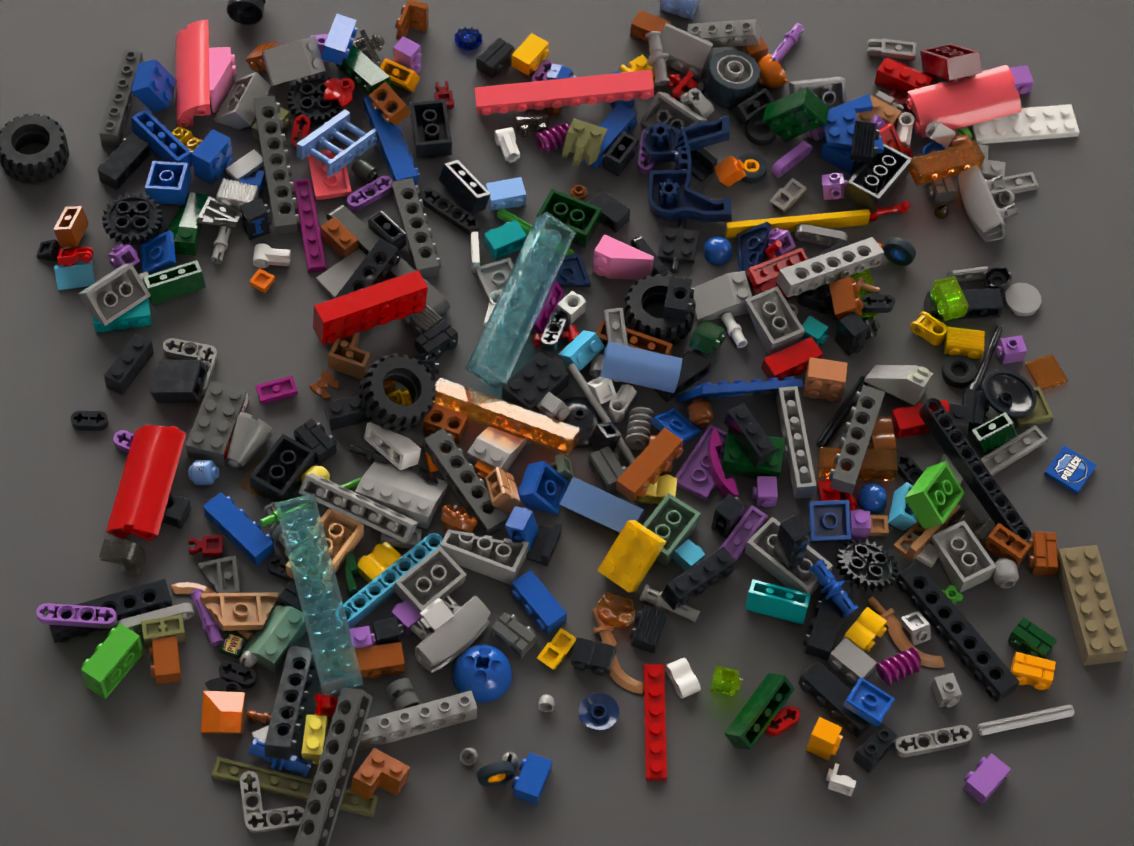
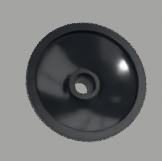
M996 370L988 374L983 381V396L990 407L999 414L1006 412L1010 418H1023L1034 410L1037 402L1036 393L1031 384L1021 375L1009 370Z
M571 397L563 400L571 412L562 422L556 418L554 420L550 419V427L554 436L560 442L570 447L585 448L592 446L589 439L596 425L603 423L588 398Z

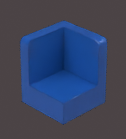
M258 170L255 178L245 176L239 182L258 186V193L261 197L266 184L265 171Z

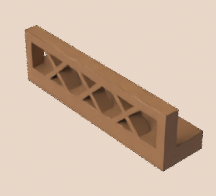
M957 504L941 525L923 529L917 521L893 545V549L912 562L932 541L931 536L941 532L956 517L960 505ZM913 532H922V535L919 538H914ZM902 543H911L908 551L900 545Z

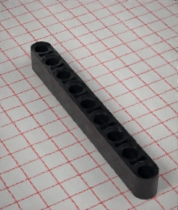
M930 398L919 410L921 419L995 525L1000 523L1028 542L1032 536L1029 527L938 399Z

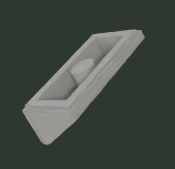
M988 267L947 272V277L951 284L984 279Z

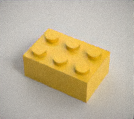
M628 520L597 571L627 592H636L667 541L636 520Z

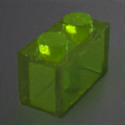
M951 276L935 280L930 294L937 303L939 314H942L945 321L965 316L969 305L956 277Z

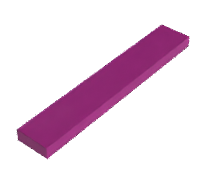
M311 178L293 180L308 273L327 271Z

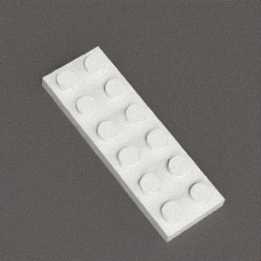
M1071 104L1021 108L1022 112L971 125L975 144L1077 137L1079 135L1078 125Z

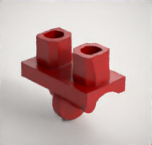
M691 71L688 72L682 81L680 80V74H670L668 76L670 83L667 87L669 89L675 88L670 96L679 102L681 95L686 93L682 90L683 87L689 92V90L698 85L691 78L694 75Z
M314 695L317 703L315 715L332 718L338 698L332 695Z

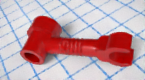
M909 201L879 208L875 214L870 212L868 222L876 221L878 216L883 214L909 212Z
M576 325L567 326L561 340L566 339L568 344H570L580 334ZM543 334L532 335L533 341L531 342L533 347L541 346Z

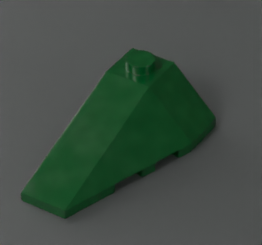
M190 192L185 200V204L181 205L165 232L169 230L173 232L175 254L196 256L203 223H197L196 220L208 199V194Z

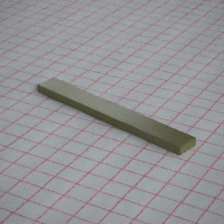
M221 757L216 759L211 774L213 779L240 785L241 775L246 771H253L258 775L260 790L307 802L313 784L311 779ZM248 776L244 783H247L248 787L252 788V782L256 780ZM346 788L339 810L373 818L379 796L372 795L369 800H366L351 792V789Z

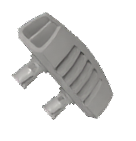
M974 165L958 175L964 208L974 228L984 242L1003 239L1006 235L1003 219L1018 214V209L1015 203L1001 209L997 208L990 190L1005 186L1002 175L986 180L980 168Z
M449 595L446 596V601H442L454 616L436 631L430 632L421 621H417V627L415 625L411 627V631L422 640L415 647L414 656L416 661L427 671L433 673L451 662L466 650L489 625L488 617L491 612L477 596L472 597L461 607Z

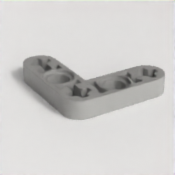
M175 338L165 340L163 351L167 357L181 360H201L205 367L209 369L201 396L204 395L210 384L217 362L216 348L207 344ZM189 348L196 350L191 355L186 354L185 351ZM208 353H212V355H209L208 362H207V361H206V355H208Z
M246 771L241 775L240 787L244 820L249 832L259 833L300 826L302 817L299 818L298 822L294 818L288 819L289 823L285 824L284 813L288 812V817L293 816L295 811L302 815L304 813L302 807L292 806L263 811L258 775L253 771ZM248 776H251L253 780H256L252 782L253 791L257 789V792L244 794V791H249L248 784L244 783V781L247 780ZM251 796L258 799V804L255 807H248L246 805V800ZM273 814H279L282 817V821L278 825H273L270 823V817ZM267 815V827H264V822L258 823L256 828L249 824V822H252V818L256 817L257 821L264 820L263 816Z

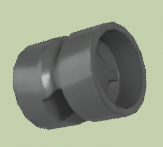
M408 678L396 680L386 688L390 701L394 702L393 707L395 711L421 704L418 695L413 693L414 687Z

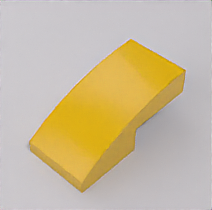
M560 628L552 641L548 642L537 659L554 670L574 647L576 637Z

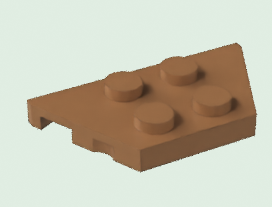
M278 592L200 594L201 603L222 631L263 630L278 598Z

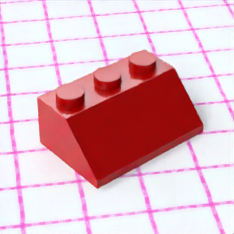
M888 57L884 58L879 66L874 83L891 91L898 86L908 93L911 90L933 85L936 78Z

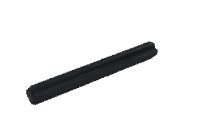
M864 376L858 379L817 440V447L821 449L827 447L851 411L852 406L855 405L856 402L854 400L857 391L861 392L863 385H868L867 382H864Z

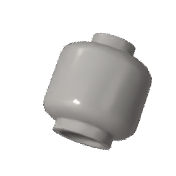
M1000 558L994 563L996 565V570L993 573L994 583L1001 588H1011L1019 580L1016 562L1008 558Z

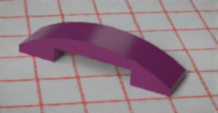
M717 428L712 430L707 450L709 471L716 487L725 498L728 494L738 498L739 493L734 478H725L718 457L722 443Z

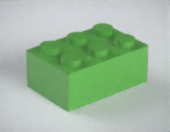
M945 461L927 467L904 498L923 529H928L943 524L965 492Z
M121 623L116 628H113L104 643H100L97 646L94 655L90 659L85 660L81 667L85 686L106 699L144 654L140 636Z

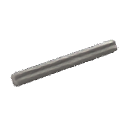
M1065 705L978 724L977 731L979 735L983 736L1072 717L1075 712L1072 705Z

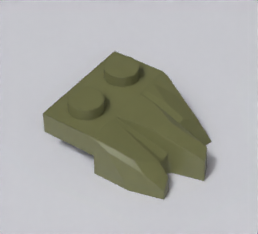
M573 118L565 138L562 158L572 156V166H579L582 160H585L588 166L597 161L601 152V146L607 135V129Z

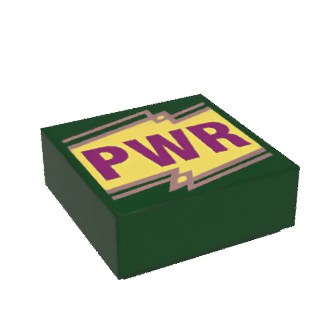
M227 633L219 649L220 653L239 659L247 640Z

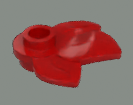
M332 78L324 83V86L327 88L324 92L325 101L338 99L342 108L352 101V92L355 89V83L352 79L343 78L340 80Z

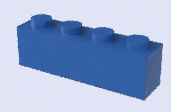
M619 103L599 125L607 129V135L601 146V152L597 161L589 166L597 169L600 164L603 165L605 154L623 132L628 134L630 130L635 129L637 125V113Z
M144 109L131 117L132 132L138 138L149 143V148L164 162L188 163L189 168L192 167V152L148 110Z
M220 492L203 506L204 516L256 566L274 553V540L269 534L265 535L255 521H250L246 512L241 508L238 509L229 496L226 497Z

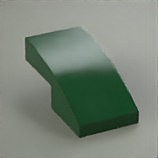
M349 552L345 571L349 598L357 593L354 579L359 578V572L352 552Z

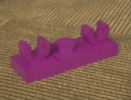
M551 281L549 286L543 288L546 293L540 295L542 300L537 308V312L535 315L530 316L532 323H527L529 330H535L540 335L544 333L551 314L556 312L557 304L564 295V291L557 281Z

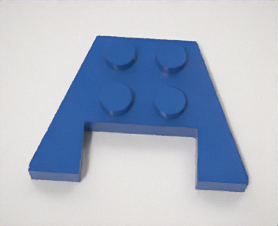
M870 94L829 110L827 123L822 126L827 146L844 149L852 147L855 121H858L856 113L872 111L873 105ZM881 136L874 143V146L878 147L877 153L880 154L884 151Z

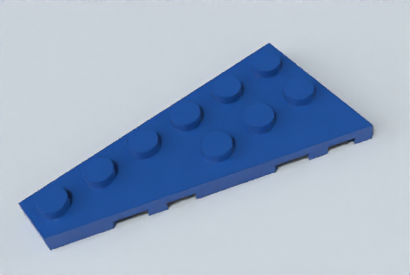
M795 377L783 378L784 380L779 381L778 378L767 379V382H762V379L751 380V383H746L745 380H738L730 384L729 381H722L712 385V382L701 383L699 386L691 387L692 390L676 395L677 403H681L692 398L708 399L712 396V399L742 396L748 393L760 394L768 392L769 389L770 392H778V388L804 387L803 379L795 380Z

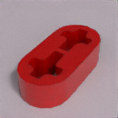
M299 115L294 120L291 143L295 149H297V142L295 140L299 139L300 134H302V139L310 134L311 122L305 115ZM302 120H305V123L307 125H304L303 130L301 131V127L298 123H301Z
M794 706L783 708L771 722L773 725L779 723L777 729L774 727L770 728L769 725L765 732L769 736H778L794 727L800 718L799 710ZM787 713H789V715L794 714L793 720L792 718L784 720L787 717Z

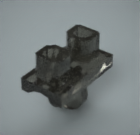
M363 29L360 31L361 37L354 40V43L359 50L367 47L362 53L377 64L380 62V59L375 49L378 51L383 49L382 46L385 44L384 38L373 35L372 39H370Z
M529 111L528 116L516 117V132L521 134L522 137H528L531 135V132L542 134V131H548L549 129L548 114L533 115V111Z

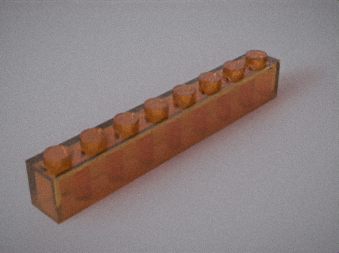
M440 378L435 383L436 389L433 392H436V399L434 404L468 415L470 420L569 455L578 443L580 428Z

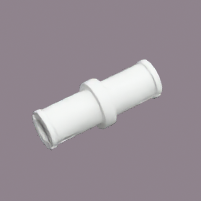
M725 313L721 320L727 328L728 335L733 338L737 348H743L748 342L741 332V326L736 323L732 313Z

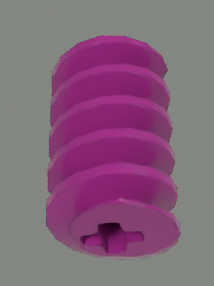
M563 123L561 126L557 125L555 128L548 129V131H542V134L536 133L535 141L539 151L543 153L545 149L547 153H550V147L555 151L556 145L561 149L563 147L562 142L565 143L570 124Z
M911 647L908 651H902L901 654L898 653L894 657H889L888 660L877 663L876 671L883 681L888 685H892V679L895 682H899V676L905 679L906 673L912 676L913 670L916 673L920 672L919 665L921 664V659L918 652Z

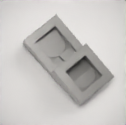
M792 178L783 189L780 188L770 200V203L785 212L807 191V188Z

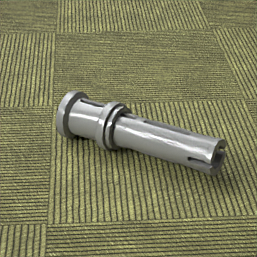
M646 584L639 601H647L655 605V608L663 607L696 622L700 610L687 605H681L673 611L661 597L663 591L658 592L649 588V585Z

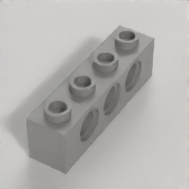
M756 19L688 24V33L712 43L713 48L760 45L761 29Z

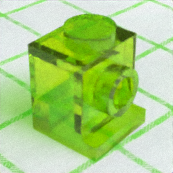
M716 665L710 692L714 693L717 691L735 695L736 690L740 691L742 678H738L740 670Z

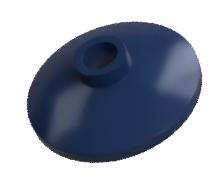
M596 692L583 698L579 705L578 714L581 722L587 728L594 731H605L616 724L619 718V706L610 695ZM599 712L602 714V716L597 717L595 716V713Z

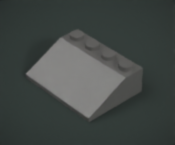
M375 460L363 475L355 493L417 521L418 527L428 530L449 485L446 481L436 478L438 484L427 483L421 475L409 468L399 470L391 463L384 464Z

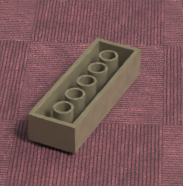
M1091 545L1059 549V569L1057 573L1083 666L1121 662L1127 653V648L1098 546Z

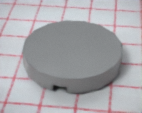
M1016 283L1007 289L1004 295V304L1009 311L1015 312V315L1027 317L1033 315L1039 309L1041 295L1030 284Z

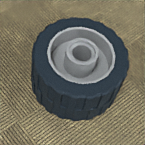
M731 49L718 52L709 62L704 88L713 102L727 108H735L743 101L755 95L761 75L760 66L754 58L743 51Z

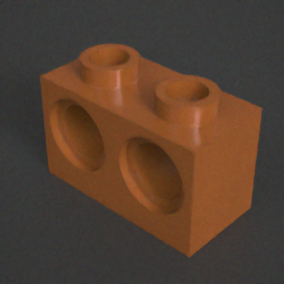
M386 82L369 95L373 101L371 105L377 112L379 110L383 112L381 116L387 123L391 121L396 126L411 113L407 105Z
M434 404L423 421V431L432 435L444 428L447 433L452 435L454 442L459 444L468 426V415Z
M998 523L988 535L983 547L998 558L1013 560L1018 567L1027 556L1031 545Z

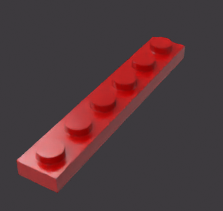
M644 664L646 780L666 781L664 664Z

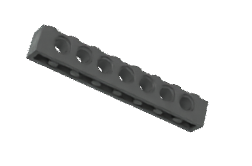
M275 95L253 98L275 235L297 232V225H300L299 214H295L294 210L297 208L296 197L292 198L294 184L293 181H289V176H292L290 165L287 166L286 160H289L288 150H284L283 147L286 144L285 133L281 134L280 130L283 129L282 118H278V113H281L280 104L275 101ZM280 195H285L286 197H285V198H280L279 196H280ZM283 211H288L289 213H288V214H282L281 212H283Z
M342 688L311 791L307 798L299 830L295 837L294 846L329 845L373 697L363 690Z

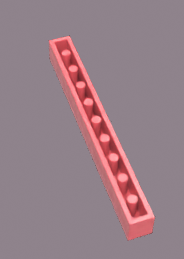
M652 70L475 87L478 115H490L491 113L505 114L509 111L524 112L529 109L542 110L549 107L560 108L569 105L575 107L580 104L594 105L598 102L612 103L618 100L631 101L632 99H649L654 97Z

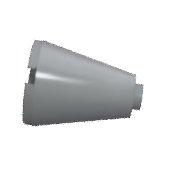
M240 412L226 456L228 464L236 469L244 467L271 437L273 428L259 418L255 420L252 419V415Z

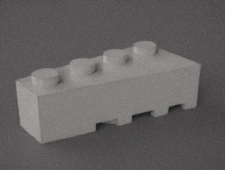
M448 529L440 546L459 566L511 585L526 559L529 542L522 541V543L512 542V539L506 538L504 540H497L487 535L478 537L474 536V533Z

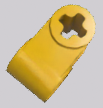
M921 312L919 318L910 324L912 332L927 340L930 344L938 346L944 342L947 331L946 325L932 317L929 313Z

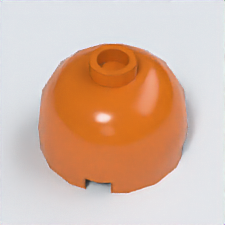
M768 53L758 62L761 70L758 84L760 86L764 85L768 89H778L789 80L784 79L787 77L785 71L777 60L772 61L770 59L773 56Z

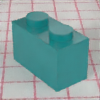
M517 220L507 222L501 227L490 229L484 233V245L494 260L526 247L527 235Z

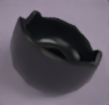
M1006 267L991 268L984 277V284L987 288L1000 289V292H1005L1012 283V273Z

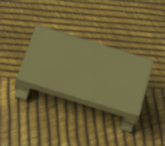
M182 614L141 621L146 649L153 646L152 639L177 636L178 643L187 642Z

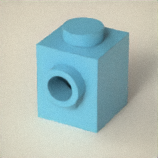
M689 539L674 551L673 560L685 572L705 558L703 549L698 545L696 546Z

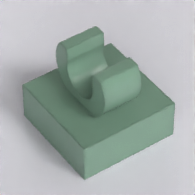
M562 453L556 455V461L552 462L550 466L553 469L557 468V472L566 479L574 477L571 459Z

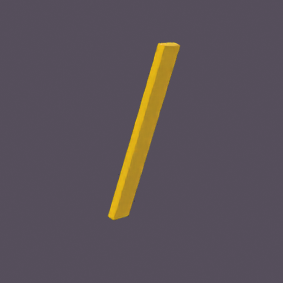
M865 209L727 222L725 237L736 238L738 233L765 222L771 224L770 231L778 228L780 230H789V232H795L796 226L799 224L828 229L868 225L870 211Z

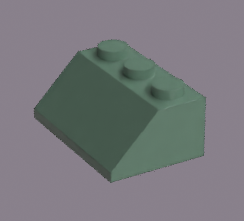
M275 606L263 630H257L241 653L243 654L245 651L251 652L258 659V664L276 673L286 660L289 646H296L310 627L309 616L292 606Z

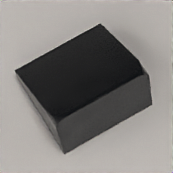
M56 239L41 242L36 257L43 260L57 261L59 250L63 247H60Z

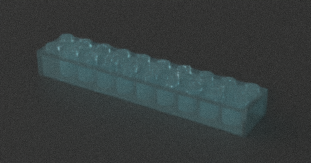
M548 212L535 219L465 368L495 389L508 382L576 234L575 231Z
M315 494L275 503L322 693L327 695L339 692L342 688L362 686V675Z

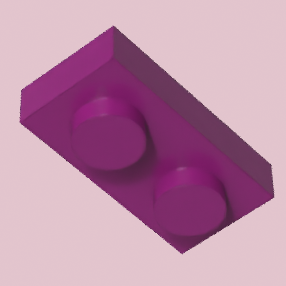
M293 376L255 385L261 405L298 395Z

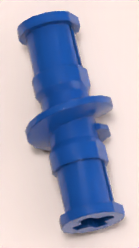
M821 559L808 570L814 573L821 586L824 587L820 593H828L825 599L827 600L831 597L835 605L837 604L843 612L842 616L846 618L859 607L852 603L848 594L841 588L844 580L837 582L834 575L823 564L824 560Z
M255 737L248 755L252 756L253 754L267 762H272L271 769L273 770L279 765V771L285 767L289 771H295L304 775V778L308 777L314 761L304 760L295 754H291L290 760L265 757V743L258 741L259 739Z

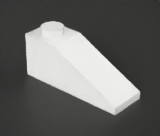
M371 422L367 423L364 439L399 470H403L418 464L421 448L411 439L388 429H383Z

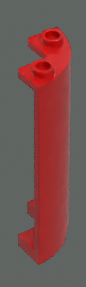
M143 425V427L135 430L106 533L122 540L131 534L147 541H151L158 536L186 437L185 432L180 431L176 426Z

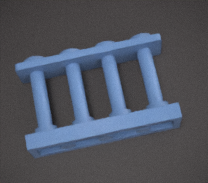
M344 109L298 142L296 157L303 160L307 156H313L327 165L326 175L331 177L347 164H350L355 158L361 156L370 147L375 146L378 140L377 130L374 128L370 132L365 133L350 123V112ZM347 129L360 137V139L354 142L340 132ZM336 138L347 145L348 148L343 151L328 141ZM324 147L337 156L329 159L318 152L317 149Z

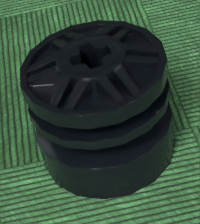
M228 0L227 14L232 20L240 24H256L263 18L266 0Z

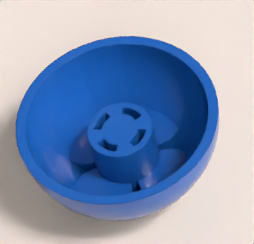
M484 644L474 645L464 650L457 657L453 665L452 679L459 693L472 690L475 702H490L501 697L510 687L512 667L506 655L499 649Z

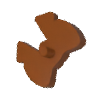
M323 370L320 379L316 383L311 384L310 389L314 394L321 396L322 399H329L331 395L325 388L330 386L337 390L339 386L334 375L327 370Z

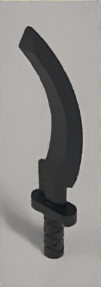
M353 444L350 446L349 452L367 457V461L371 462L373 459L384 464L391 463L383 455L375 453L376 449L371 448V450H367ZM419 465L409 467V469L421 475L427 483L438 484L435 476Z

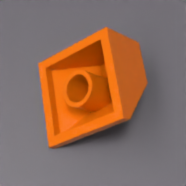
M203 691L201 733L243 734L245 692Z

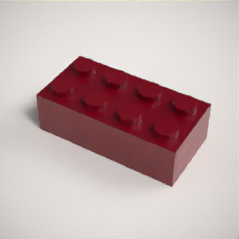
M953 43L920 50L922 70L929 73V75H936V77H942V79H947L949 82H956L961 77L974 78L976 74L982 73L980 52Z

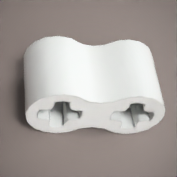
M683 657L665 665L666 673L681 699L701 690L699 681L693 674L686 658Z

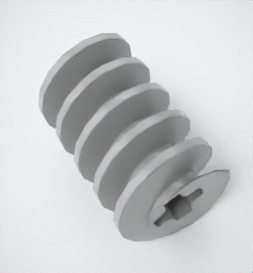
M636 407L630 411L625 443L629 448L644 450L648 446L647 443L650 440V429L652 427L650 422L654 414L651 409Z

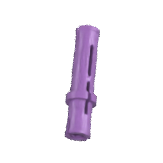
M796 23L792 30L786 33L784 40L772 54L773 57L770 58L772 61L777 60L780 63L789 49L797 43L798 37L804 32V27L801 24Z
M198 588L193 590L190 595L203 623L202 629L207 633L211 646L216 647L223 643V639L218 630V624L200 601V594L203 593V590Z

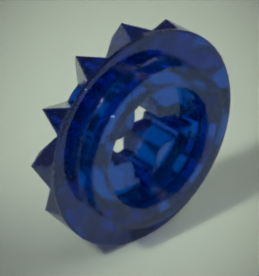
M464 27L463 29H458L454 40L459 48L474 50L481 45L482 34L479 33L478 29H473V27ZM466 35H469V37H471V41H469Z

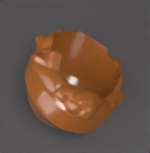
M450 504L442 508L441 520L445 533H447L448 529L473 533L475 526L478 525V519L474 516H469L465 512V508L458 509L457 505L451 506Z

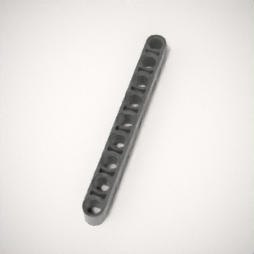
M342 204L326 215L328 221L335 217L359 239V248L366 255H368L380 239ZM401 258L398 265L393 266L390 270L388 277L393 279L415 270ZM380 261L377 264H383L385 261ZM424 279L428 286L426 304L440 316L450 309V304L440 292Z

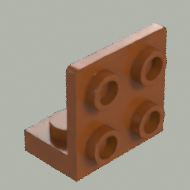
M408 0L406 5L402 6L401 17L397 18L395 28L398 29L396 40L399 41L403 36L406 38L410 27L427 32L429 27V6L427 3Z

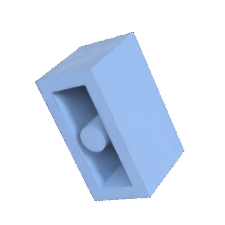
M521 177L486 183V189L491 193L488 201L490 211L526 205V191Z

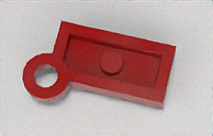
M889 123L880 129L879 136H881L882 143L903 154L907 151V156L912 158V150L907 147L903 148L893 124Z

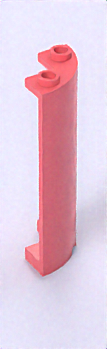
M208 20L190 23L186 29L180 30L176 36V127H193V116L211 115L209 89L210 31Z
M1005 65L982 71V73L976 74L974 78L961 77L956 82L945 81L908 91L906 104L908 109H911L915 114V132L919 133L922 138H926L927 136L924 135L926 128L933 119L951 130H956L1022 112L1019 91L1015 89V79L1009 67Z

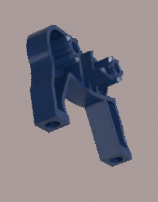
M723 116L712 122H701L688 127H681V131L663 122L651 125L645 130L642 142L649 161L675 162V170L650 171L648 201L649 208L656 217L667 221L690 218L702 222H732L731 197L714 201L690 189V151L729 140V116Z

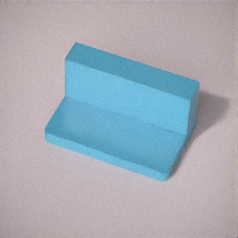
M92 261L90 263L77 262L71 267H64L63 265H55L54 267L58 290L86 287L95 283Z

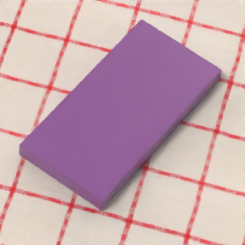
M711 424L675 476L678 487L704 501H707L716 487L707 461V450L713 429L717 428ZM717 428L722 443L720 454H718L721 463L726 432Z

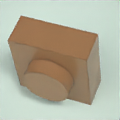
M870 515L871 530L869 536H888V516Z

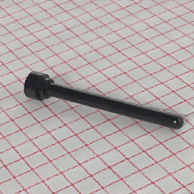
M997 326L995 328L975 380L968 385L967 389L982 391L981 382L1002 333V327Z

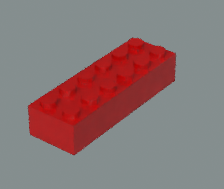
M417 270L314 305L313 329L323 345L333 343L344 337H350L357 332L368 331L378 325H385L396 319H402L407 315L419 313L426 307L428 286Z

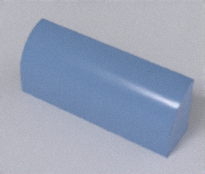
M608 342L604 351L600 377L674 393L680 376L682 358Z
M575 477L572 478L559 504L619 533L628 520H636L640 523L645 514L642 508Z

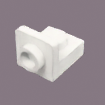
M835 763L833 769L829 768L826 781H829L827 789L852 796L856 781L846 775H836L839 764Z

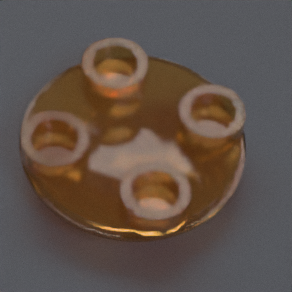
M605 593L597 603L596 612L598 617L611 627H626L635 618L634 602L630 598Z

